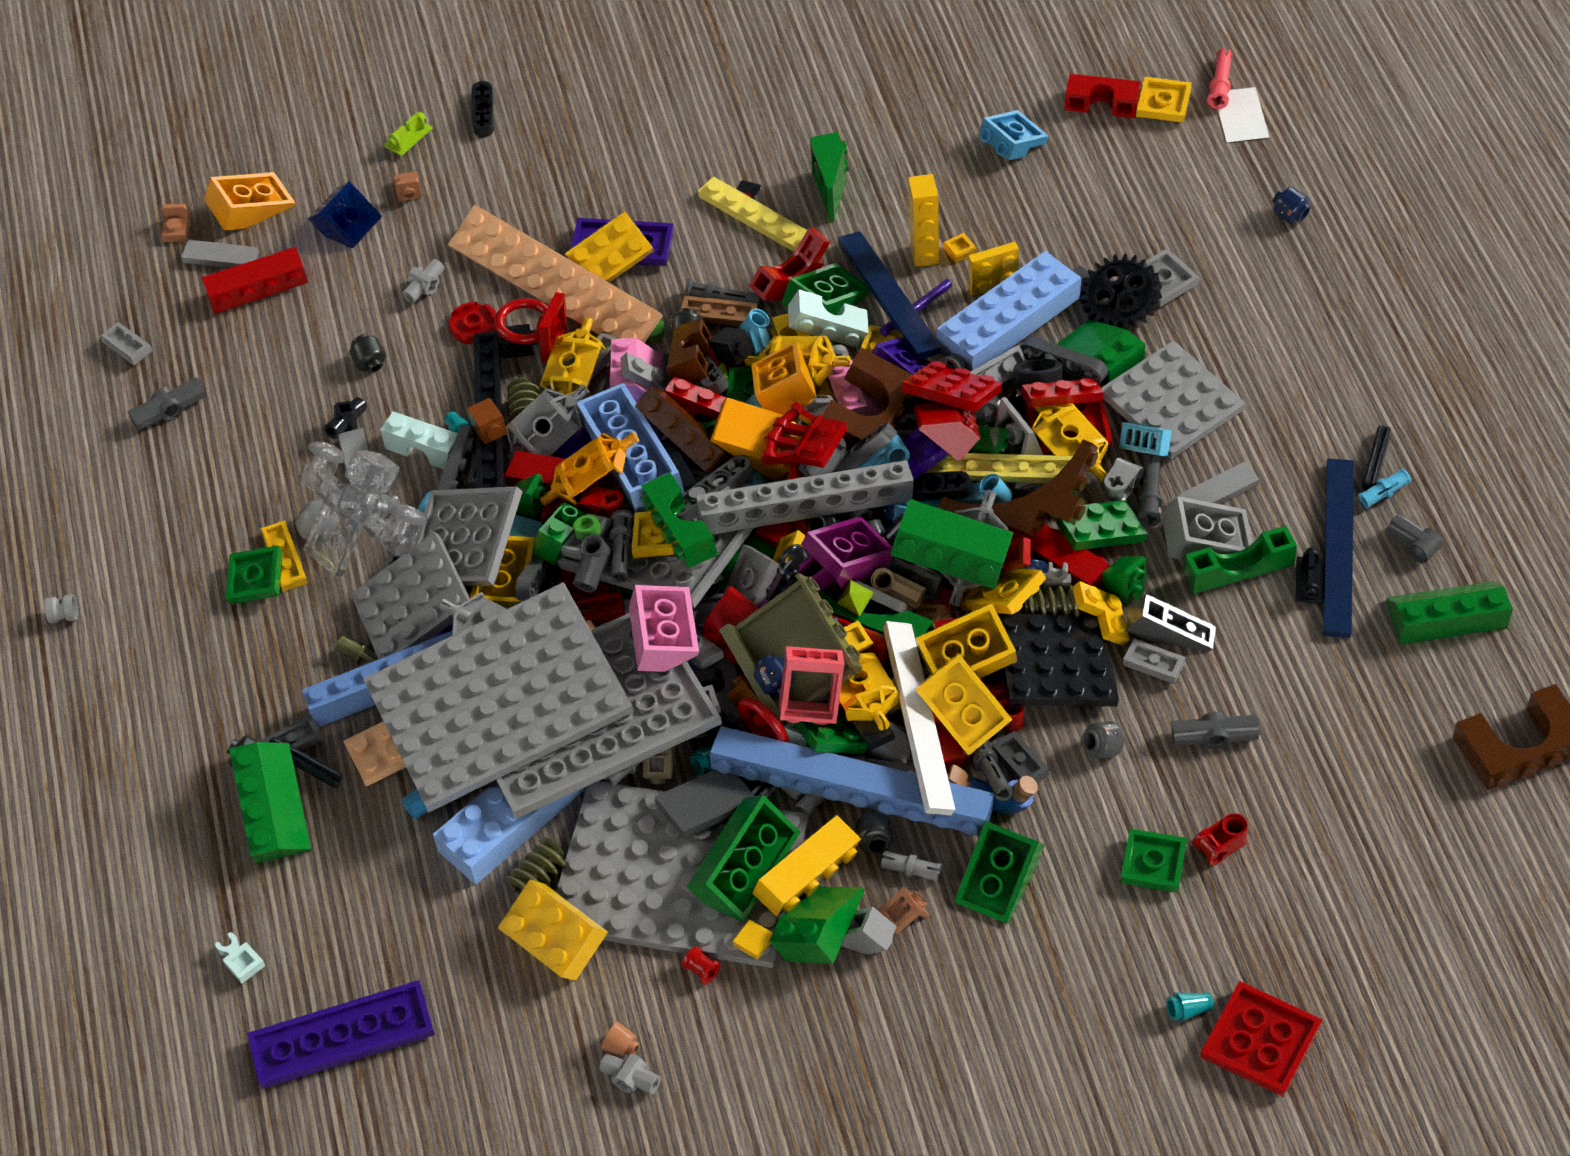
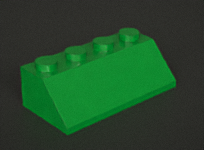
M909 499L890 555L995 589L1014 532Z
M1493 581L1386 597L1385 600L1400 645L1508 628L1513 610L1505 587Z
M255 742L230 748L229 751L250 856L255 864L311 851L289 743Z
M764 795L743 798L686 887L706 906L740 922H744L758 901L753 891L759 879L785 858L801 832Z

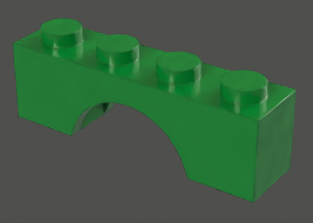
M670 472L641 485L644 495L640 497L642 505L646 512H652V520L657 528H662L661 532L666 543H672V549L678 561L682 559L687 568H691L718 556L713 535L703 520L686 521L677 518V515L686 506L681 488Z
M1286 525L1262 532L1250 546L1235 553L1218 554L1209 547L1185 554L1183 574L1193 594L1294 566L1297 544Z

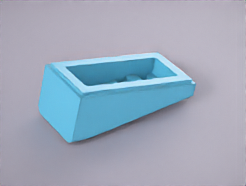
M1123 422L1119 448L1158 456H1168L1172 430ZM1129 429H1133L1131 444H1127ZM1141 431L1138 446L1136 445L1137 433ZM1146 432H1149L1147 447H1144ZM1154 434H1157L1155 448H1152Z

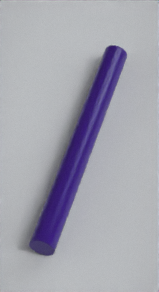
M945 279L912 305L917 313L952 287L951 281ZM889 321L879 331L882 336L886 337L896 328Z

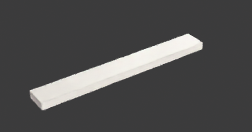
M886 621L883 626L925 813L952 815L955 811V806L933 713L915 691V688L925 679L912 624Z

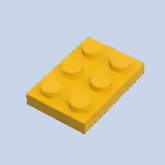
M624 211L567 251L565 255L569 260L610 283L654 252V249Z
M1013 569L1001 572L995 589L989 587L970 589L962 597L960 608L962 611L974 612L992 603L997 613L1014 614L1022 608V604L1031 595L1039 590V586L1047 578L1041 570Z
M959 653L915 688V691L967 755L974 752L1012 721V718Z

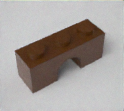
M702 318L674 328L668 366H666L670 380L673 377H677L689 383H694L707 377L708 362L703 354L711 351L709 340L713 337Z

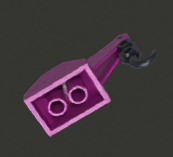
M861 516L807 532L801 545L793 544L786 548L779 556L778 562L782 564L776 570L777 576L774 582L766 589V599L758 608H761L798 581L795 576L797 573L806 577H812L820 588L818 593L832 585L843 593L850 580L867 584L875 570L885 568L893 558L890 555L892 547ZM803 549H804V551H805V553H806V555H807V558L799 565V563H800V561H801V559H802V557H803V553H804V552H803ZM789 555H791L788 561L783 562Z

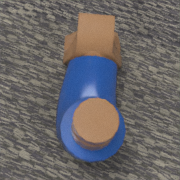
M954 764L950 767L947 774L950 783L994 793L987 781L972 777L971 782H969V776L963 769ZM1023 776L1019 780L1008 782L1013 792L1011 798L1007 801H998L994 794L993 811L1014 815L1027 809L1032 804L1033 795L1038 790L1037 782L1030 776Z

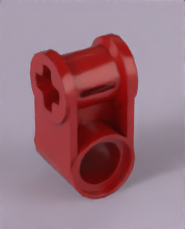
M594 485L589 487L576 504V508L586 514L591 513L610 518V520L615 511L628 510L623 505V495L620 491Z
M1004 682L993 686L990 684L985 685L1008 714H1015L1009 715L1012 721L1005 725L1002 730L1010 733L1021 730L1024 725V705H1008Z
M1228 814L1212 826L1200 831L1194 837L1192 844L1195 848L1202 850L1208 857L1207 861L1211 866L1217 865L1246 844L1248 821L1241 814ZM1230 830H1238L1239 833H1231Z

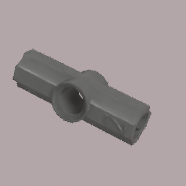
M194 378L173 389L168 387L158 389L152 395L151 400L127 412L135 428L139 431L161 419L171 421L178 418L182 414L183 408L207 397L199 379Z
M1209 712L1204 714L1201 719L1171 721L1172 742L1174 746L1205 744L1207 748L1219 749L1228 745L1229 742L1259 740L1258 718L1256 715L1225 717L1221 712Z

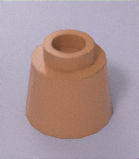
M617 1021L608 1031L602 1043L601 1051L623 1059L626 1054L630 1055L632 1053L635 1055L640 1043L636 1041L637 1036Z

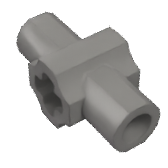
M432 259L424 269L413 267L406 280L408 286L402 292L404 299L414 303L422 294L433 295L437 291L440 282L438 276L445 270L443 264L436 259Z
M607 1053L600 1062V1071L612 1076V1083L628 1094L634 1093L637 1088L654 1094L660 1085L661 1077L648 1071V1064L632 1053L630 1055L626 1054L623 1059Z

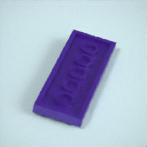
M417 980L248 1032L247 1035L258 1082L261 1089L425 1039L434 1036L435 1033L420 981Z

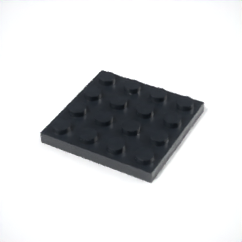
M997 613L1016 650L1017 662L1001 669L1008 705L1117 707L1119 696L1107 640L1102 637L1097 616L1079 615V617H1076L1075 615L1066 616L1064 614L1054 616L1053 614Z

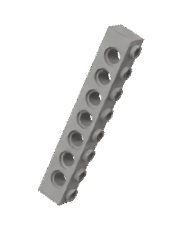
M905 460L696 495L697 521L703 520L713 535L904 503L912 499L914 480L908 462Z

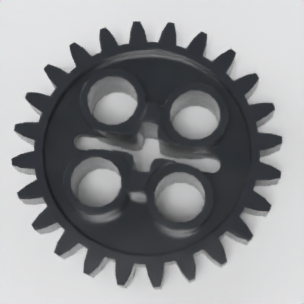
M1114 254L1113 261L1111 262L1105 257L1103 266L1095 263L1096 271L1088 270L1090 278L1082 279L1084 287L1080 288L1081 295H1083L1080 297L1081 304H1084L1082 308L1084 313H1088V318L1090 320L1095 319V322L1118 328L1123 326L1126 330H1129V325L1132 324L1137 329L1139 320L1147 323L1146 315H1155L1152 307H1160L1157 300L1162 298L1161 291H1159L1162 289L1159 275L1154 273L1152 265L1147 267L1145 259L1138 263L1136 255L1131 260H1128L1127 254H1124L1122 260H1118L1117 255ZM1115 276H1118V277H1119V278H1118L1117 280H1115V281H1109L1110 278H1112V277H1115ZM1142 283L1140 287L1133 288V285ZM1103 298H1110L1107 302H1100ZM1126 305H1133L1132 308L1128 310L1123 309V307H1125Z

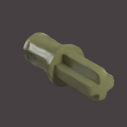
M342 636L336 644L335 650L337 652H341L354 659L358 665L361 663L366 665L379 660L376 652L370 650L368 645L364 644L362 646L346 636Z

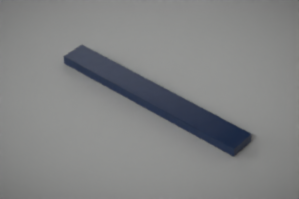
M861 231L838 237V245L917 360L941 354V345Z
M1327 458L1323 636L1351 638L1354 460Z

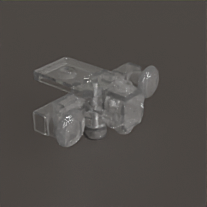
M312 442L309 444L308 449L315 455L311 464L304 463L298 480L324 500L303 550L335 576H343L362 530L394 555L402 556L408 554L415 546L420 526L427 525V519L417 508L401 504L397 496L384 494L391 490L398 475L399 466L383 454L360 450L352 455L345 472L346 478L350 481L349 484H337L338 478L334 474L338 464L345 462L343 452L326 442ZM332 534L334 536L333 545H331L330 541Z

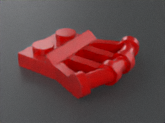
M795 401L790 406L791 409L781 418L775 419L773 423L774 428L772 431L767 432L764 437L766 442L765 449L761 453L760 460L765 465L795 462L824 468L848 429L844 421L823 418L821 414L814 416L805 410L799 402ZM797 417H799L800 419L808 423L809 426L794 424L791 422L795 420ZM782 433L800 436L802 438L801 440H798L793 438L782 437L781 435ZM778 447L791 451L775 452V448Z

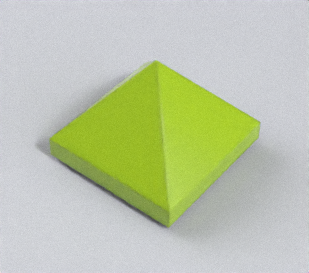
M850 580L837 604L861 616L874 592Z

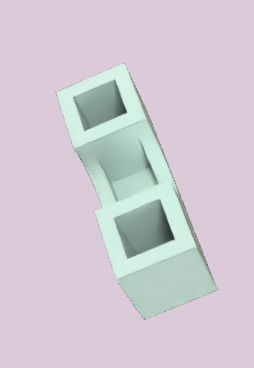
M800 289L788 304L789 328L815 336H827L829 340L858 348L868 334V316L865 309L844 303L839 312L833 315L824 308L822 296Z
M394 411L380 429L385 449L408 457L415 447L426 454L430 465L445 469L458 434Z

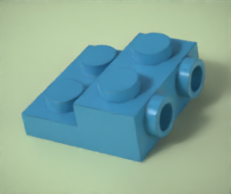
M1018 110L985 117L978 133L983 142L993 146L998 155L1008 160L1025 157L1029 148L1046 144L1049 137Z

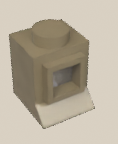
M674 746L643 760V778H650V783L665 784L667 779H671L674 776Z

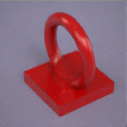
M555 292L549 306L541 301L528 298L516 299L506 303L498 310L495 316L494 324L498 334L505 340L515 344H532L540 341L541 362L547 363L556 337L564 335L567 331L565 294ZM523 308L533 309L541 313L537 322L536 332L530 334H517L508 330L504 323L506 316L515 310Z
M743 698L739 701L737 711L739 718L745 723L747 733L790 743L784 727L786 724L783 725L768 707L753 698ZM749 709L757 713L753 718L749 713Z

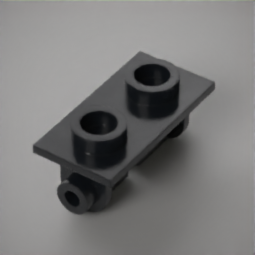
M1307 548L1303 553V557L1296 556L1295 602L1323 603L1324 558H1319V553L1315 548Z

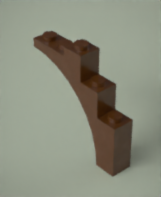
M1082 439L1073 457L1059 474L1041 488L1024 497L993 504L991 508L994 510L993 513L1005 525L1032 537H1035L1037 532L1040 533L1046 522V518H1044L1046 513L1075 526L1076 521L1082 519L1086 506H1084L1085 500L1077 496L1078 491L1081 492L1087 483L1086 474L1089 467H1093L1097 461L1098 447ZM943 497L938 508L955 513V511L975 508L980 505L962 503Z

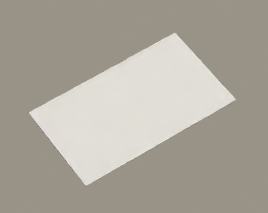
M1256 88L1230 90L1227 94L1229 97L1228 105L1223 109H1218L1226 142L1269 138Z

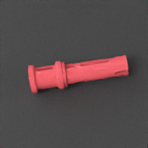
M1222 48L1217 52L1215 74L1209 84L1211 93L1208 95L1207 102L1214 109H1223L1229 102L1227 94L1230 91L1231 84L1228 77L1232 52L1228 49L1226 56V48Z

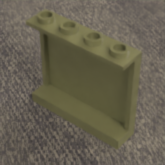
M800 573L795 575L798 580L796 583L736 626L727 624L719 630L760 702L768 707L779 720V698L776 695H765L753 677L756 669L755 664L764 657L773 654L775 657L781 656L784 658L786 646L842 650L844 658L842 683L863 669L858 661L861 659L860 654L853 645L849 646L845 639L847 636L845 629L839 622L834 621L831 615L833 613L832 607L825 599L822 600L818 594L820 590L818 584L812 577H806ZM792 670L795 679L790 685L792 690L789 692L788 701L816 702L830 692L832 673ZM780 720L783 725L787 723L786 720Z

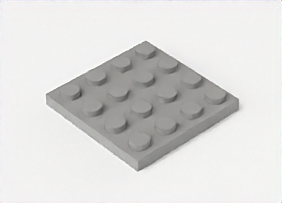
M1174 340L1101 388L1104 392L1103 399L1129 423L1172 430L1167 456L1170 460L1242 412L1246 405L1242 399ZM1154 434V439H1153V444H1154V445L1156 444L1157 434Z
M517 486L432 490L413 547L433 532H436L441 537L464 587L494 586L522 491Z
M433 532L351 593V597L378 659L430 640L453 623L452 615L439 609V605L444 598L455 605H461L470 599L441 537L436 532Z

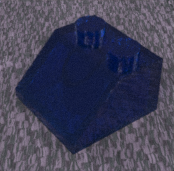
M348 181L337 187L308 219L325 237L352 249L380 220L382 215Z

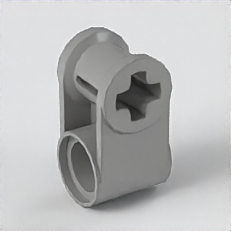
M1117 458L1104 479V487L1106 489L1102 495L1103 503L1126 501L1133 489L1138 486L1143 474V467Z

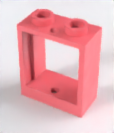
M786 646L778 705L780 720H786L790 723L803 721L814 722L818 725L836 724L844 671L842 650ZM792 670L832 673L828 703L788 701Z

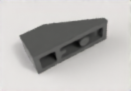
M1145 594L1129 608L1127 629L1125 631L1149 642L1211 651L1214 645L1216 626Z

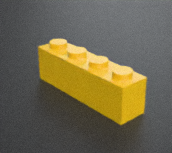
M933 174L908 177L910 248L914 266L922 267L939 264L938 192Z
M836 815L761 877L753 894L776 917L785 910L790 912L800 903V897L804 894L810 896L819 887V881L823 878L829 880L838 871L839 864L843 861L847 864L857 855L858 851L856 848L861 838Z

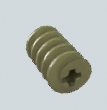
M518 377L508 383L509 423L539 396V387L526 378ZM540 421L537 422L536 429L540 428Z
M1069 585L1066 593H1064L1062 586H1058L1055 594L1049 586L1046 588L1044 595L1039 588L1035 594L1031 595L1023 603L1024 614L1046 615L1051 613L1057 616V614L1063 613L1068 616L1073 612L1076 617H1079L1080 609H1077L1073 586Z
M543 837L540 841L541 844H536L533 852H529L525 856V860H521L518 863V868H513L510 876L504 878L514 892L520 895L530 879L549 884L551 880L547 873L557 876L558 871L555 865L560 868L566 866L562 859L564 856L562 848L552 839Z

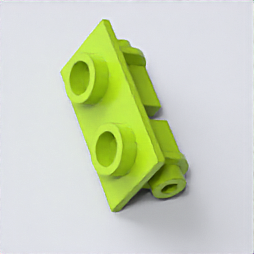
M415 112L405 122L406 126L402 125L389 135V139L384 144V147L403 156L430 132L433 127L425 123L426 116L424 113Z

